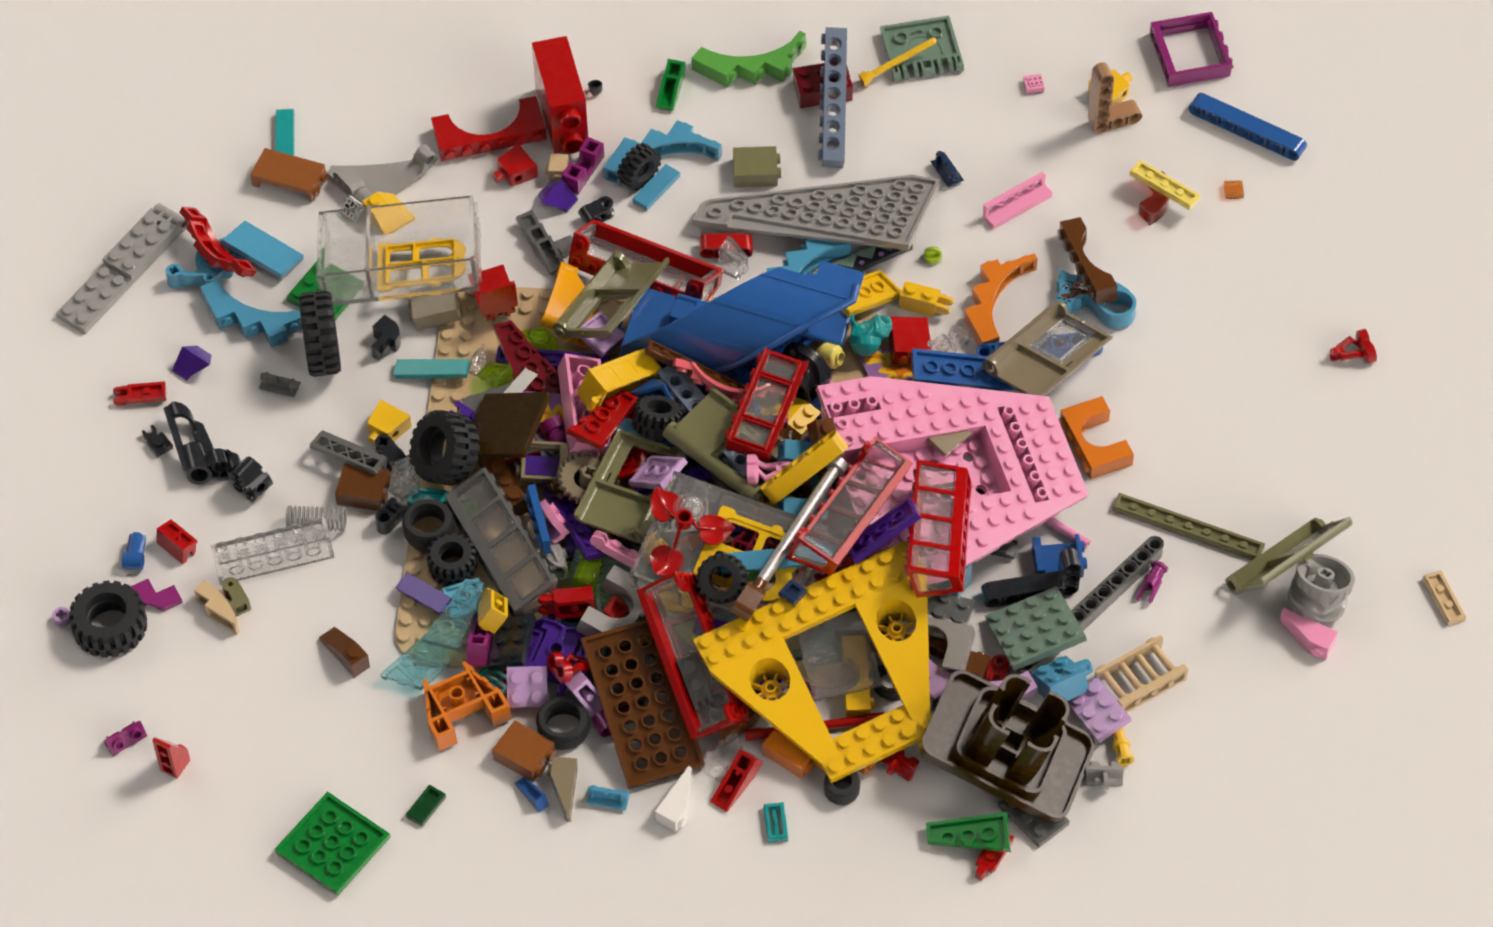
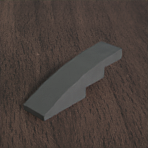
M533 210L516 216L518 225L549 274L555 273L561 261L564 262L551 235L548 236L542 222L539 223Z

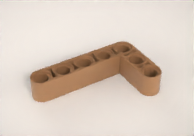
M1105 62L1096 64L1092 69L1087 117L1095 133H1103L1135 124L1143 117L1134 100H1127L1112 105L1114 76Z

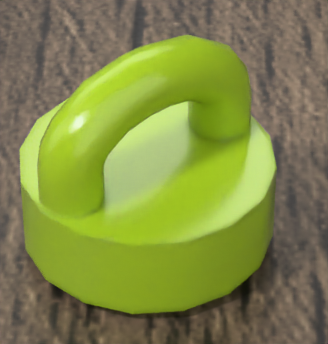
M930 246L924 250V260L926 263L935 265L941 261L942 250L938 247Z

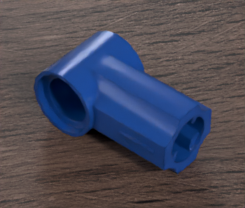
M140 532L129 534L127 549L122 555V569L143 570L146 535Z

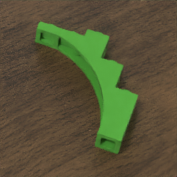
M799 31L786 45L774 51L754 56H729L700 47L691 58L692 70L725 87L734 82L737 76L754 85L759 79H763L765 74L783 82L787 77L791 76L793 72L792 63L795 61L798 53L803 51L807 45L806 33Z

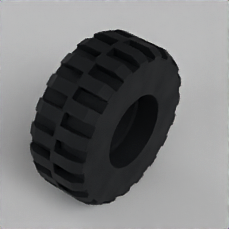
M322 290L302 293L299 296V307L309 375L318 377L338 374L341 371V361L331 292Z

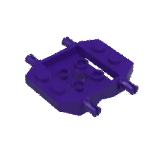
M549 614L547 618H540L535 623L525 666H547L548 655L553 653L551 650L555 647L561 648L560 652L565 659L568 653L574 654L581 638L587 636L576 631L577 627H566L555 621V614ZM581 643L576 655L586 658ZM547 667V681L559 684L556 695L564 696L568 687L564 683H560L555 674H552ZM581 671L589 680L591 673Z

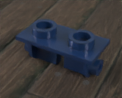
M938 151L935 154L936 159L930 162L946 186L950 187L963 182L964 179L945 152Z

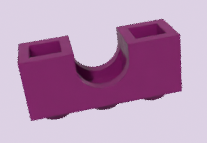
M587 137L579 149L577 163L570 162L562 173V180L573 193L579 195L605 157L604 143Z

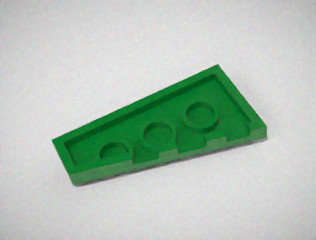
M1007 812L926 823L927 842L929 845L1011 852Z

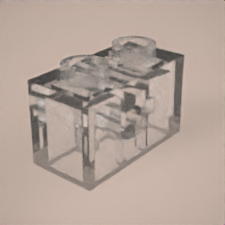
M409 454L394 462L392 466L389 492L401 502L419 493L421 478L414 471V466H412L410 461L412 458Z

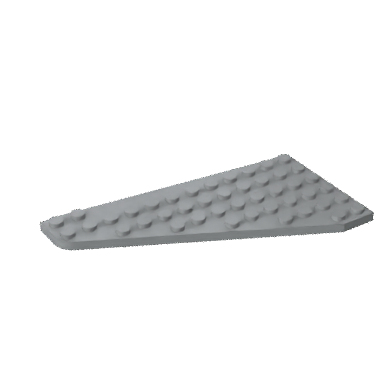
M906 175L714 198L700 204L692 218V225L717 229L719 231L730 230L909 251L940 187V179Z

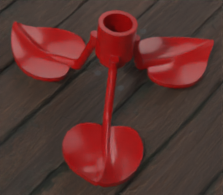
M656 487L650 502L651 513L654 518L661 522H666L670 518L676 519L677 533L672 549L667 545H659L651 552L650 563L654 574L657 576H667L677 572L682 567L684 556L681 552L675 551L682 530H688L693 525L696 530H700V539L709 545H718L727 539L734 531L735 526L725 518L713 514L702 516L699 520L700 526H698L696 520L692 519V513L687 509H683V501L677 494Z

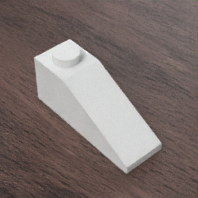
M687 767L655 810L656 822L674 832H677L680 827H684L688 820L687 815L692 784L691 767Z

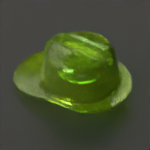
M538 326L521 331L528 342L537 349L556 351L557 339L547 328Z

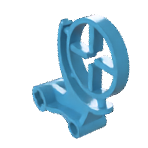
M221 238V239L218 240V241L221 243V245H222V240H223L224 238ZM228 249L229 253L236 259L248 260L243 256L239 255L238 253L233 252V250ZM198 250L195 256L196 271H184L178 264H171L165 270L167 284L173 289L180 288L181 286H203L216 280L220 282L223 278L228 279L233 276V272H226L222 267L214 268L210 266L208 261L198 253Z

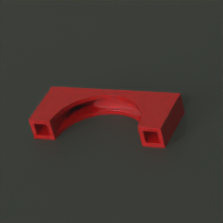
M537 96L519 99V112L515 120L505 129L492 134L481 135L466 132L452 122L449 114L431 117L432 130L441 161L513 147L518 143L523 145L547 139L546 126Z

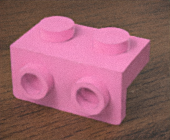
M544 499L540 502L541 508L547 516L545 523L549 537L556 544L570 532L564 524L566 520L559 513L558 508L554 503L549 504Z

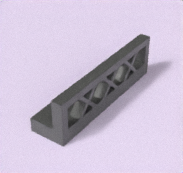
M322 430L310 443L311 449L373 475H376L381 468L388 469L386 456Z

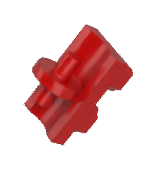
M904 749L881 760V762L888 766L886 770L888 775H893L896 772L908 782L912 780L920 763L915 757L908 759L904 756Z

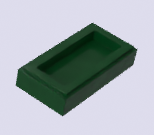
M429 784L408 810L406 818L423 827L445 800L446 794Z

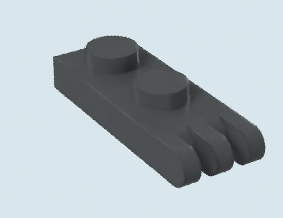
M696 654L678 660L677 664L696 712L700 711L698 702L702 703L704 709L707 708L706 699H709L711 706L715 705Z

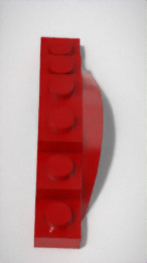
M193 207L181 208L179 213L189 223L186 230L196 240L193 246L208 261L210 266L214 268L222 267L224 271L229 273L235 272L241 277H254L257 270L248 260L236 259L225 250L216 238L204 215Z

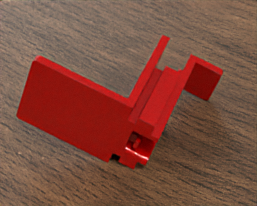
M503 264L468 275L482 316H485L487 321H495L496 314L501 316L505 312L506 316H510V314L515 313V307L518 306L516 284L514 281H509Z

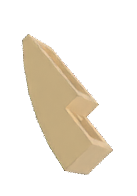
M203 580L194 590L196 600L205 606L208 617L238 634L240 632L238 622L230 604L213 585Z

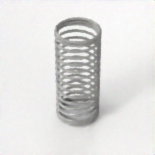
M291 505L287 506V530H293L294 528L295 530L304 529L305 531L307 528L309 531L311 529L313 531L316 529L318 531L320 529L322 531H332L334 529L335 532L337 530L341 532L346 530L347 511L345 507H342L341 511L339 507L337 508L336 529V509L333 507V525L331 529V507L328 508V528H326L327 507L325 506L324 527L322 529L323 508L321 506L318 529L317 506L315 508V528L313 527V506L311 507L310 528L309 506H307L306 528L304 526L305 506L302 507V527H300L301 507L298 506L297 528V507L294 506V509H292Z

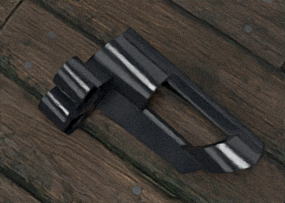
M174 401L164 407L175 447L188 481L193 484H205L210 479L230 478L228 473L241 462L239 455L231 452L229 449H214L203 423L194 420L191 410L186 405ZM177 417H182L189 421L195 442L183 445L175 421Z

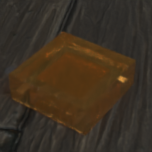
M1242 180L1224 181L1225 199H1244Z

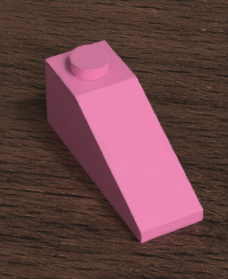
M1283 608L1280 622L1307 652L1312 653L1315 657H1321L1326 660L1336 642L1338 631Z

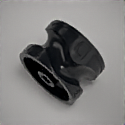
M790 342L785 346L782 354L800 361L809 362L807 373L803 376L801 387L798 388L796 397L806 400L811 404L812 401L809 395L811 390H816L819 385L829 384L832 379L831 370L822 356L814 349L800 342ZM772 363L764 370L791 381L795 374V371ZM764 379L766 384L770 383L776 386L786 388L785 393H787L789 389L788 387Z

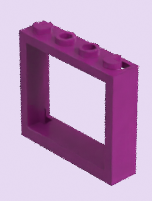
M1213 12L1150 23L1149 35L1168 87L1231 76V69L1234 68L1232 64L1233 59L1229 58L1228 46L1223 42L1224 36L1222 31H1219V23L1214 18ZM1207 28L1220 64L1176 71L1163 36Z

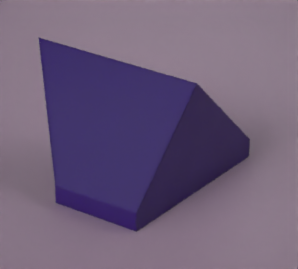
M562 179L548 182L538 193L541 203L560 208L566 212L578 201L576 195Z
M197 345L182 346L172 372L187 381L192 375L209 366L212 356Z

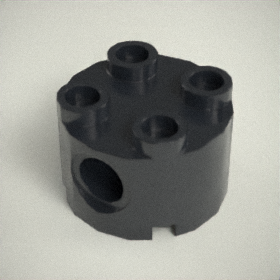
M248 456L228 473V476L235 482L233 484L234 488L239 493L244 491L247 499L253 503L273 485V481L267 472L264 473L261 470L263 467L255 459Z

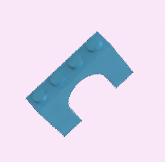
M790 439L780 441L778 443L777 461L789 460L792 462L811 447V442ZM818 473L812 476L813 489L811 494L819 483ZM830 490L827 491L821 502L824 501L826 503L828 501V499H826V496L828 495ZM784 497L777 503L776 519L794 521L809 497L805 499ZM829 511L824 513L817 522L818 524L827 521Z

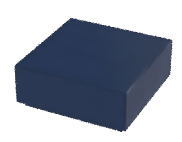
M791 579L779 591L778 595L795 607L807 594V590Z

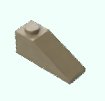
M553 757L552 764H548L547 775L551 776V784L566 821H571L578 772L577 758Z

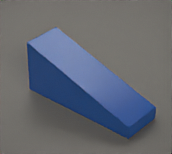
M525 776L515 782V786L539 813L549 807L546 795Z

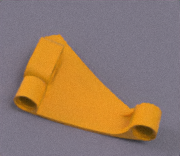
M561 261L555 274L557 278L547 308L539 325L554 330L553 325L585 288L577 274L579 268ZM597 308L586 321H588L590 318H592L594 315L598 313ZM560 337L580 347H589L581 338Z

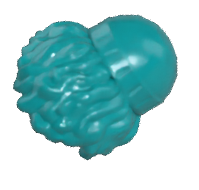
M876 314L868 321L858 324L854 320V315H851L850 347L860 356L867 357L875 354L881 345V341L887 338L892 330L891 318Z

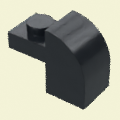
M384 314L372 326L374 338L377 340L371 345L373 357L377 360L387 355L390 349L397 352L401 345L400 331L397 323Z

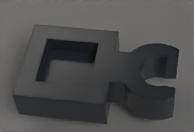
M151 425L152 432L146 433L145 430H142L144 439L147 440V446L158 458L173 449V444L163 432L157 434L156 427Z

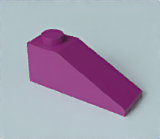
M478 615L474 617L467 641V663L474 667L487 665L493 634L490 631L483 630L478 625Z

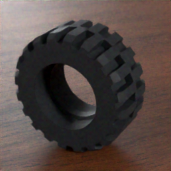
M444 410L431 411L424 415L423 419H420L416 424L417 427L413 429V437L410 439L411 449H409V455L412 458L410 459L411 464L414 466L413 469L416 474L424 481L443 485L459 484L474 470V464L479 458L477 454L480 451V446L478 445L480 439L479 435L476 434L477 428L473 425L472 420L462 413ZM446 439V450L443 456V445Z
M107 580L100 584L98 582L93 583L92 587L88 588L87 586L84 588L82 594H77L74 598L75 602L73 601L70 606L69 620L75 641L85 652L90 651V654L93 656H98L99 654L105 658H108V655L116 657L119 656V653L123 652L125 654L129 652L131 647L135 648L139 644L138 640L141 641L143 639L144 632L147 630V615L142 598L135 589H131L130 585L126 583L121 585L119 581L110 583ZM116 610L125 614L119 623L111 627L101 628L91 624L96 616L105 611Z

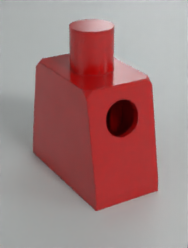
M518 143L497 159L498 171L492 173L496 183L505 179L510 186H516L537 178L538 168L536 163Z

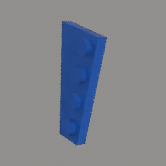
M535 484L527 485V493L524 494L525 503L528 505L533 532L536 533L537 546L541 547L543 555L551 554L550 537Z

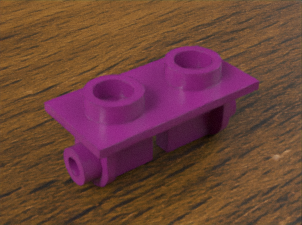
M133 721L132 724L123 728L122 731L116 732L109 737L106 736L103 742L109 748L111 755L114 756L147 737L141 721Z

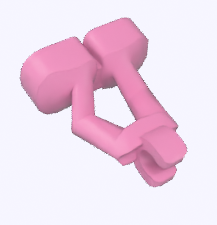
M755 453L747 454V483L751 486H757L759 475L766 482L791 463V461L765 463L760 461ZM759 467H761L762 469H764V470H766V471H773V472H771V473L765 475V474L759 469Z

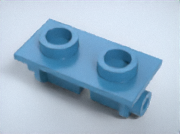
M595 785L588 786L586 804L626 811L630 792L597 787Z

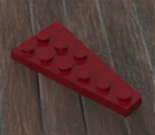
M512 320L493 325V330L514 380L525 368L538 374L524 391L561 394L558 372L545 357L543 358L538 353V349L528 342L525 335Z

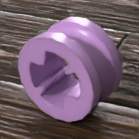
M65 607L55 609L52 614L54 623L59 627L69 625L70 611Z

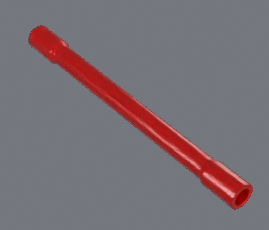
M884 712L824 720V723L828 730L857 727L883 715ZM774 727L745 729L746 741L762 740L768 738L774 730L778 733L780 732Z

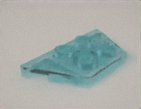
M434 626L380 673L381 678L384 680L391 679L397 681L398 684L409 685L414 689L422 690L424 689L423 679L426 678L427 682L430 683L448 668L450 661L438 626Z

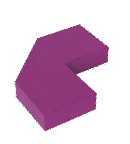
M149 579L131 586V589H135L139 593L144 606L149 605L166 611L183 603L174 585L157 593Z

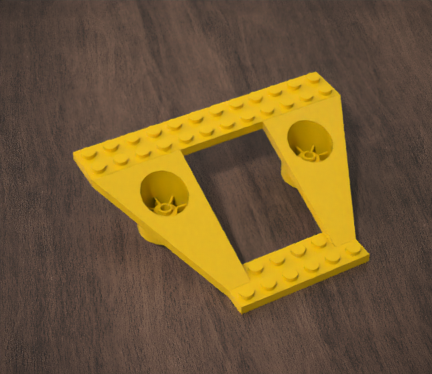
M907 540L804 587L807 590V594L795 607L781 598L755 610L748 622L738 618L693 639V643L710 674L818 763L825 771L831 783L920 742L932 716L930 713L928 598H916L914 590L911 591L910 578L905 575L904 565L907 564ZM918 556L917 567L925 568ZM919 574L921 592H927V575ZM856 608L903 705L831 738L785 640ZM915 628L913 633L907 632V630ZM880 631L887 632V634L883 635ZM789 686V689H788L787 692L781 691V689L786 688V687ZM754 689L759 690V691H762V692L759 693V694H756V693L754 692Z

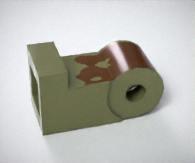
M234 577L224 579L222 582L225 598L230 600L228 603L235 616L237 617L250 611V601L239 581Z

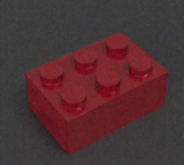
M835 62L829 63L832 66L837 65V63ZM824 63L793 68V84L800 109L820 106V99H823V94H820V83L824 82V77H820V70ZM847 67L846 101H852L853 85ZM829 79L830 82H837L836 79ZM830 95V96H829V98H831V99H836V98H837V97L834 96V95Z

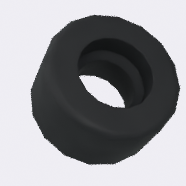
M857 772L833 783L830 782L825 774L824 793L832 803L847 805L855 801L859 796L860 778ZM839 781H845L850 786L846 789H838L834 784Z

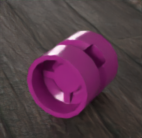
M561 415L548 418L539 424L542 435L546 436L545 441L567 443L565 425Z

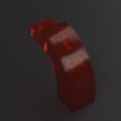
M1152 188L1150 190L1153 194L1140 202L1138 212L1149 226L1164 216L1170 200Z

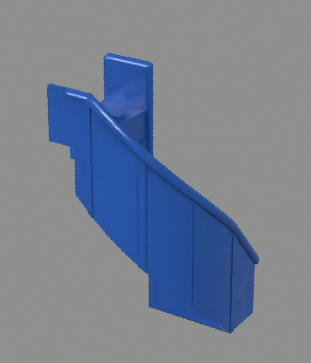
M823 260L820 261L817 274L807 272L804 275L778 267L740 284L710 302L680 293L677 296H673L648 288L639 299L640 302L633 309L619 357L646 348L648 341L651 339L719 373H723L756 359L759 353H763L765 347L768 350H772L797 335L843 347L850 325V317H847L842 310L856 303L864 273ZM656 360L657 363L661 366L662 369H663L664 367L668 366V365H666V364H664V363H662V362Z

